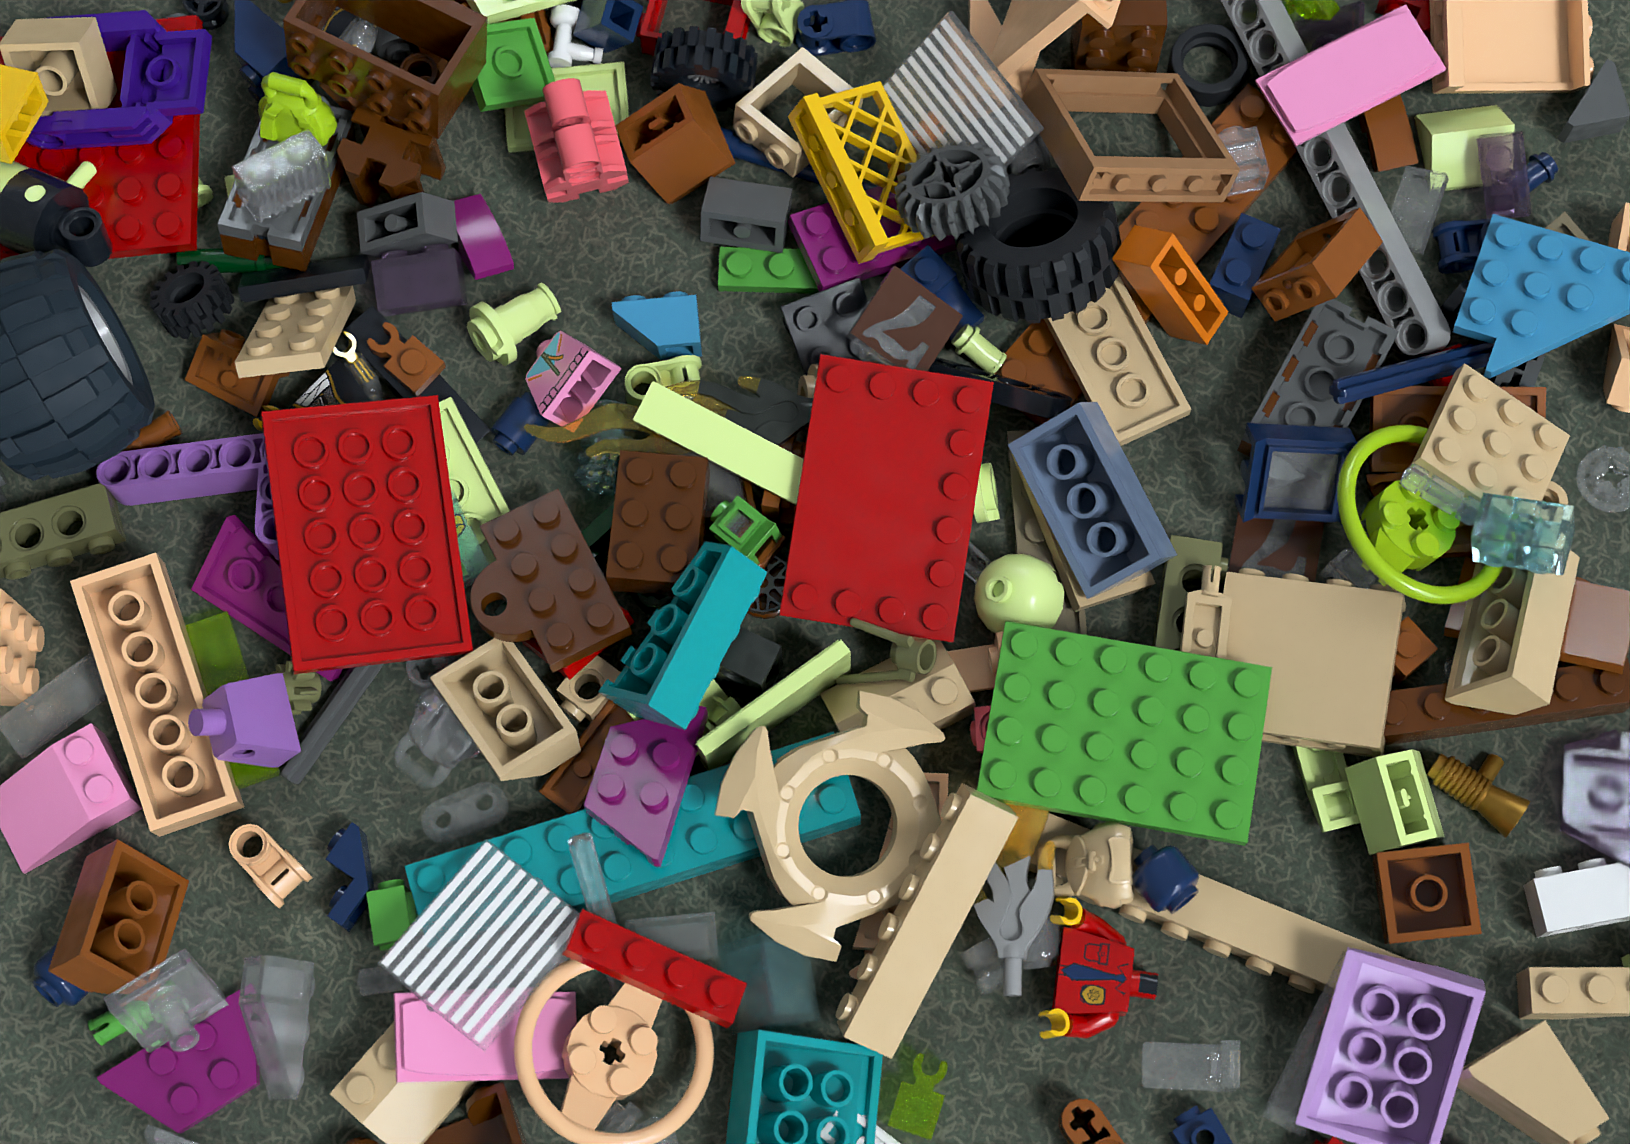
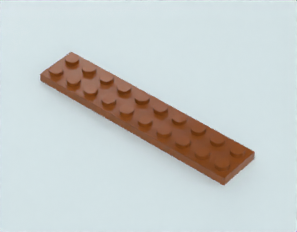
M1248 83L1211 124L1240 168L1225 201L1141 202L1119 226L1121 244L1134 225L1171 232L1178 239L1195 265L1198 266L1239 220L1241 213H1245L1298 154L1297 148L1262 93ZM1119 270L1118 274L1146 324L1153 314L1121 270ZM1041 319L1040 323H1031L1005 352L1006 360L994 373L1066 394L1072 398L1070 407L1083 395L1044 319ZM1021 411L1038 426L1050 420L1049 418Z

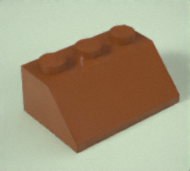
M118 839L86 856L48 971L86 992L148 999L155 996L189 880Z

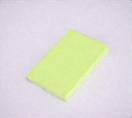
M624 62L551 68L555 81L576 78L580 80L583 92L588 90L606 91L615 125L629 117ZM537 103L505 108L507 148L509 153L534 150L524 111Z

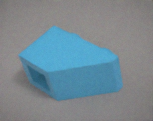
M670 292L665 294L663 298L652 299L633 295L627 296L621 301L612 302L615 324L660 360L672 359L683 355L702 356L696 295H688L685 292Z

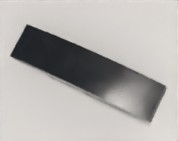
M371 306L343 331L354 336L356 340L355 351L396 397L399 396L400 399L413 398L415 396L385 371L384 365L390 358H381L374 355L368 346L367 340L369 338L375 340L379 345H385L391 339V336L386 334L382 327L383 323L388 321ZM341 332L340 335L349 343L348 338ZM399 333L401 342L405 344L407 340ZM440 374L418 396L438 395L439 402L451 396L475 443L491 431Z

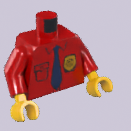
M1059 897L1055 901L1063 904L1065 909L1064 916L1050 915V921L1053 924L1069 925L1071 928L1064 927L1060 933L1052 1010L1039 1012V1017L1046 1016L1049 1018L1052 1026L1051 1030L1040 1032V1037L1043 1039L1058 1036L1090 1038L1114 1027L1119 1017L1125 1016L1128 1012L1130 996L1155 1000L1158 973L1133 970L1134 948L1127 946L1125 937L1101 917L1083 909L1077 899Z

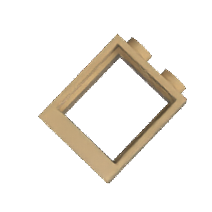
M803 47L758 84L753 91H750L735 104L732 127L744 142L753 144L766 155L768 161L774 167L783 169L793 178L810 164L799 140L797 142L760 113V111L791 85H794L806 96L818 93L819 97L853 89L852 86ZM863 99L860 100L859 109L862 108ZM833 107L825 109L831 122L844 127L847 114ZM854 119L853 122H852L851 127H852L858 120Z

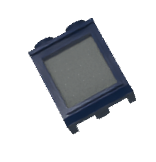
M1246 423L1245 431L1252 444L1250 460H1242L1241 476L1245 483L1244 495L1235 494L1234 500L1242 521L1246 522L1253 518L1340 522L1342 525L1338 510L1337 485L1344 460L1357 443L1350 428Z

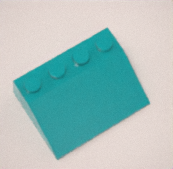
M763 1030L738 1033L726 1144H829L821 1138V1131L828 1122H832L834 1125L828 1133L835 1139L834 1144H856L857 1140L862 1136H865L864 1144H874L883 1055L857 1044ZM858 1114L865 1116L866 1127L857 1122Z

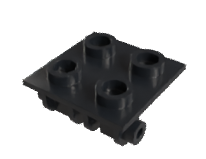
M860 277L780 306L784 315L782 317L783 324L787 333L791 335L805 376L808 375L809 367L812 364H818L820 354L866 362H875L884 358L850 333L869 305ZM874 324L866 329L863 335L867 338L874 337L877 339L881 348L885 351L878 328Z

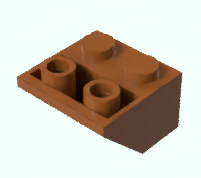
M678 83L615 125L630 163L667 204L677 202L708 182L710 177H715L736 164L706 92Z

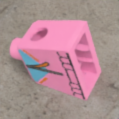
M559 331L551 340H545L538 346L536 351L538 358L527 372L525 380L540 414L568 431L575 433L621 368L563 331Z

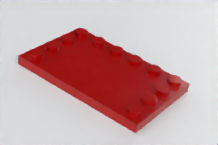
M820 354L779 616L853 627L850 625V620L856 618L899 634L954 642L994 382Z
M438 395L262 411L261 421L293 674L454 656L472 652V639Z

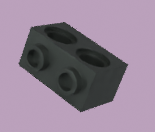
M740 627L737 637L731 642L720 663L719 672L716 675L717 683L755 700L774 686L783 668L781 645Z

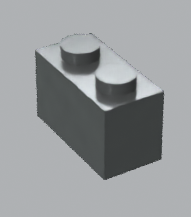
M710 177L701 209L700 241L783 253L789 227L788 219L791 215L792 188Z
M419 192L357 212L360 253L396 261L458 242L455 204L452 200Z

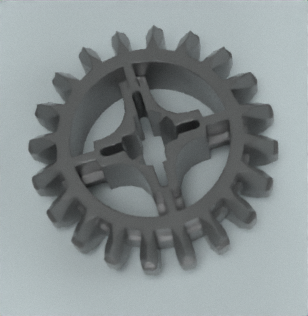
M965 140L955 146L947 142L945 147L940 149L931 146L930 153L926 155L917 154L915 163L905 164V172L897 176L898 184L894 187L899 215L903 218L904 223L910 227L912 233L921 232L924 239L935 235L939 241L943 240L947 235H953L957 240L961 233L968 231L974 234V228L978 226L989 227V218L1000 216V208L1008 205L1007 197L1010 193V181L1005 164L1001 161L1000 156H997L992 148H983L980 142L969 146Z

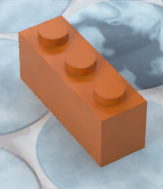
M1137 225L1133 226L1112 260L1169 336L1207 345L1229 311L1173 233Z

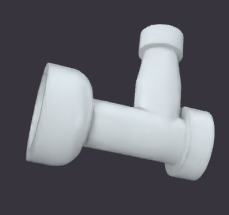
M557 5L551 9L550 23L556 29L553 51L548 53L550 66L553 68L571 67L572 60L592 61L593 64H601L603 48L595 47L593 49L585 45L571 43L572 32L575 30L580 10L570 5Z

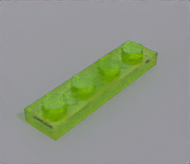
M227 611L185 625L208 696L222 685L250 679L231 617ZM229 762L236 786L239 789L280 775L279 767L271 768Z

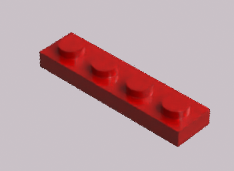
M584 909L577 915L562 955L725 1028H729L733 1024L747 983Z

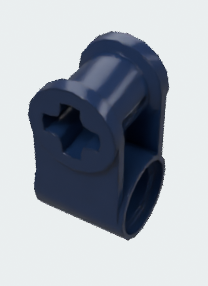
M844 0L837 3L811 5L805 7L797 19L796 45L799 50L803 47L813 56L863 51L871 48L876 43L870 7L866 0ZM814 15V21L811 22V16ZM815 41H819L817 47H815Z
M1491 218L1472 221H1449L1439 224L1432 229L1433 239L1438 241L1441 260L1437 263L1440 273H1461L1474 269Z

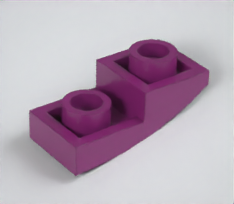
M476 194L455 200L459 255L474 279L477 280L514 269V262L502 232L482 195Z

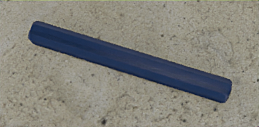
M1482 341L1337 378L1333 381V385H1330L1329 394L1333 396L1335 403L1344 404L1454 375L1455 371L1464 363L1472 369L1486 367L1494 344Z

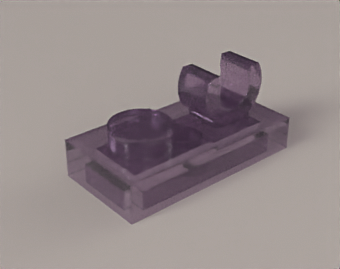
M1523 131L1480 135L1477 138L1487 219L1492 218L1493 214L1506 218L1530 216L1532 210Z

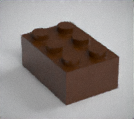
M1121 0L1113 25L1109 29L1105 28L1090 14L1084 15L1072 26L1070 37L1071 69L1156 73L1168 25L1166 0Z
M620 450L606 579L611 591L675 596L672 592V587L703 545L710 482L708 457Z

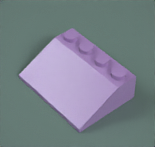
M1347 947L1295 1124L1356 1144H1440L1486 993L1484 980L1434 965Z

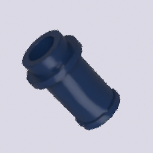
M1541 152L1539 155L1532 154L1529 157V163L1502 181V187L1506 192L1510 188L1513 189L1521 184L1509 194L1513 201L1520 202L1543 182L1550 183L1553 181L1554 174L1558 172L1557 164L1546 152Z

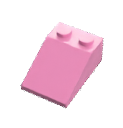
M92 723L49 746L0 785V829L24 874L143 809L105 733Z

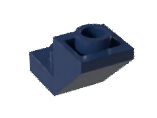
M352 822L346 830L342 828L333 836L327 847L330 853L325 858L332 866L353 879L349 886H341L334 894L329 904L332 910L327 915L348 932H350L368 907L366 892L375 891L367 836L360 827Z

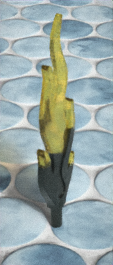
M741 376L737 380L740 387L758 395V397H748L718 383L703 380L683 381L666 386V388L681 396H692L693 399L691 401L778 446H781L809 426L813 398L800 396L775 382L763 378ZM610 403L562 427L548 428L531 424L524 426L527 433L547 442L568 443L611 429H631L651 434L642 440H601L586 449V455L590 458L604 453L620 454V450L684 455L691 452L634 422L633 418L639 406L630 404Z

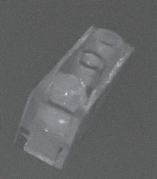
M261 955L244 958L239 1006L269 1099L275 1101L298 1100L299 1090L304 1082V1068L302 1066L304 1045L310 1034V1024L308 1022L309 1004L315 991L314 962Z

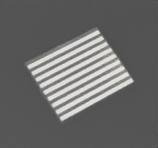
M953 11L948 12L920 44L908 53V57L883 83L893 108L917 154L926 155L931 152V146L940 149L945 147L947 142L952 146L958 145L963 140L969 146L980 142L983 148H992L994 153L1000 156L1005 167H1007L1044 129Z
M485 839L381 958L378 965L423 1001L429 1011H435L485 1052L539 985L565 957L562 953L579 912L547 888L540 878L532 876L488 839Z

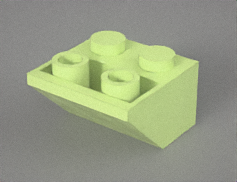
M1411 749L1383 755L1345 768L1369 855L1445 837L1420 751Z

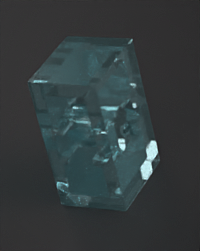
M1483 493L1471 533L1473 561L1484 563L1491 567L1506 566L1525 569L1536 574L1551 573L1564 575L1575 533L1574 506Z

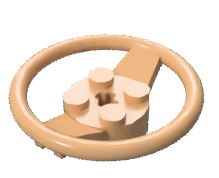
M573 959L561 963L543 977L532 990L524 1003L516 1025L514 1037L515 1068L522 1091L529 1104L546 1125L562 1137L576 1144H655L670 1136L692 1116L702 1101L709 1085L714 1061V1043L709 1020L685 1010L695 1036V1067L686 1092L667 1115L650 1126L631 1132L606 1133L595 1131L614 1101L622 1100L636 1093L652 1075L657 1059L656 1047L658 1038L651 1028L662 999L624 983L608 1006H598L579 1020L566 1036L561 1053L569 1081L561 1110L559 1111L544 1093L535 1072L532 1055L534 1029L543 1007L557 989L577 975L594 970ZM600 1045H603L605 1048L608 1045L617 1049L616 1054L620 1057L619 1062L614 1060L610 1065L604 1063L605 1054L599 1050Z

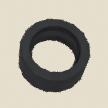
M1204 23L1190 27L1178 36L1171 49L1167 73L1179 74L1199 106L1213 107L1226 103L1238 93L1247 72L1248 53L1241 39L1234 31L1222 25ZM1201 46L1214 47L1224 52L1232 64L1229 77L1225 81L1216 84L1201 83L1191 78L1183 67L1184 58L1191 49Z

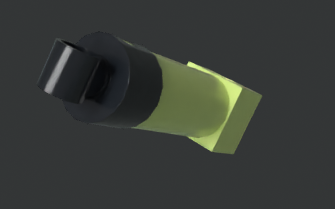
M13 161L12 164L0 162V244L19 254L31 251H41L45 254L53 249H60L73 255L85 267H95L104 263L110 257L113 245L99 212L89 207L88 196L82 190L97 173L96 167L91 162L83 161L68 180L64 181L16 161Z

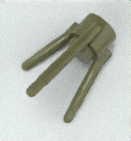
M852 618L850 620L851 626L893 642L890 658L897 665L898 670L850 674L838 677L835 682L838 685L889 680L913 682L916 673L928 674L934 667L937 656L936 645L930 639L899 634L872 623Z

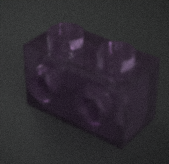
M434 244L424 247V253L407 255L405 250H395L383 253L380 260L371 261L378 311L385 317L468 305L462 258L455 248L449 249L448 244Z

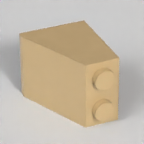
M1546 1021L1519 1032L1464 1066L1457 1085L1460 1090L1539 1144H1587L1602 1134L1597 1126L1610 1119Z

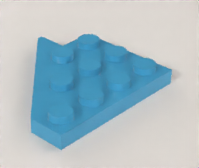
M1493 214L1458 313L1453 333L1494 344L1484 377H1495L1629 315L1630 252Z

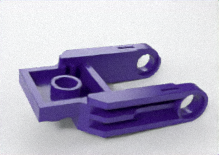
M146 10L47 17H96L106 52L126 51L120 94L122 107L53 112V116H40L26 140L29 144L44 149L151 144L173 123V116L203 114L212 36L205 29L167 32Z

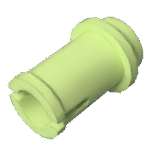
M969 324L964 325L951 342L956 347L955 352L958 355L964 353L984 371L995 373L1006 360V354L979 334V327L974 326L972 328Z

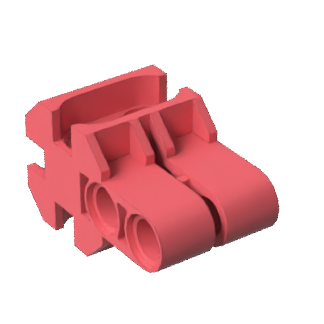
M576 78L562 79L544 86L542 91L545 101L537 103L524 112L548 203L567 202L579 199V194L597 189H599V193L615 190L629 183L607 92L601 90L583 92L580 80Z

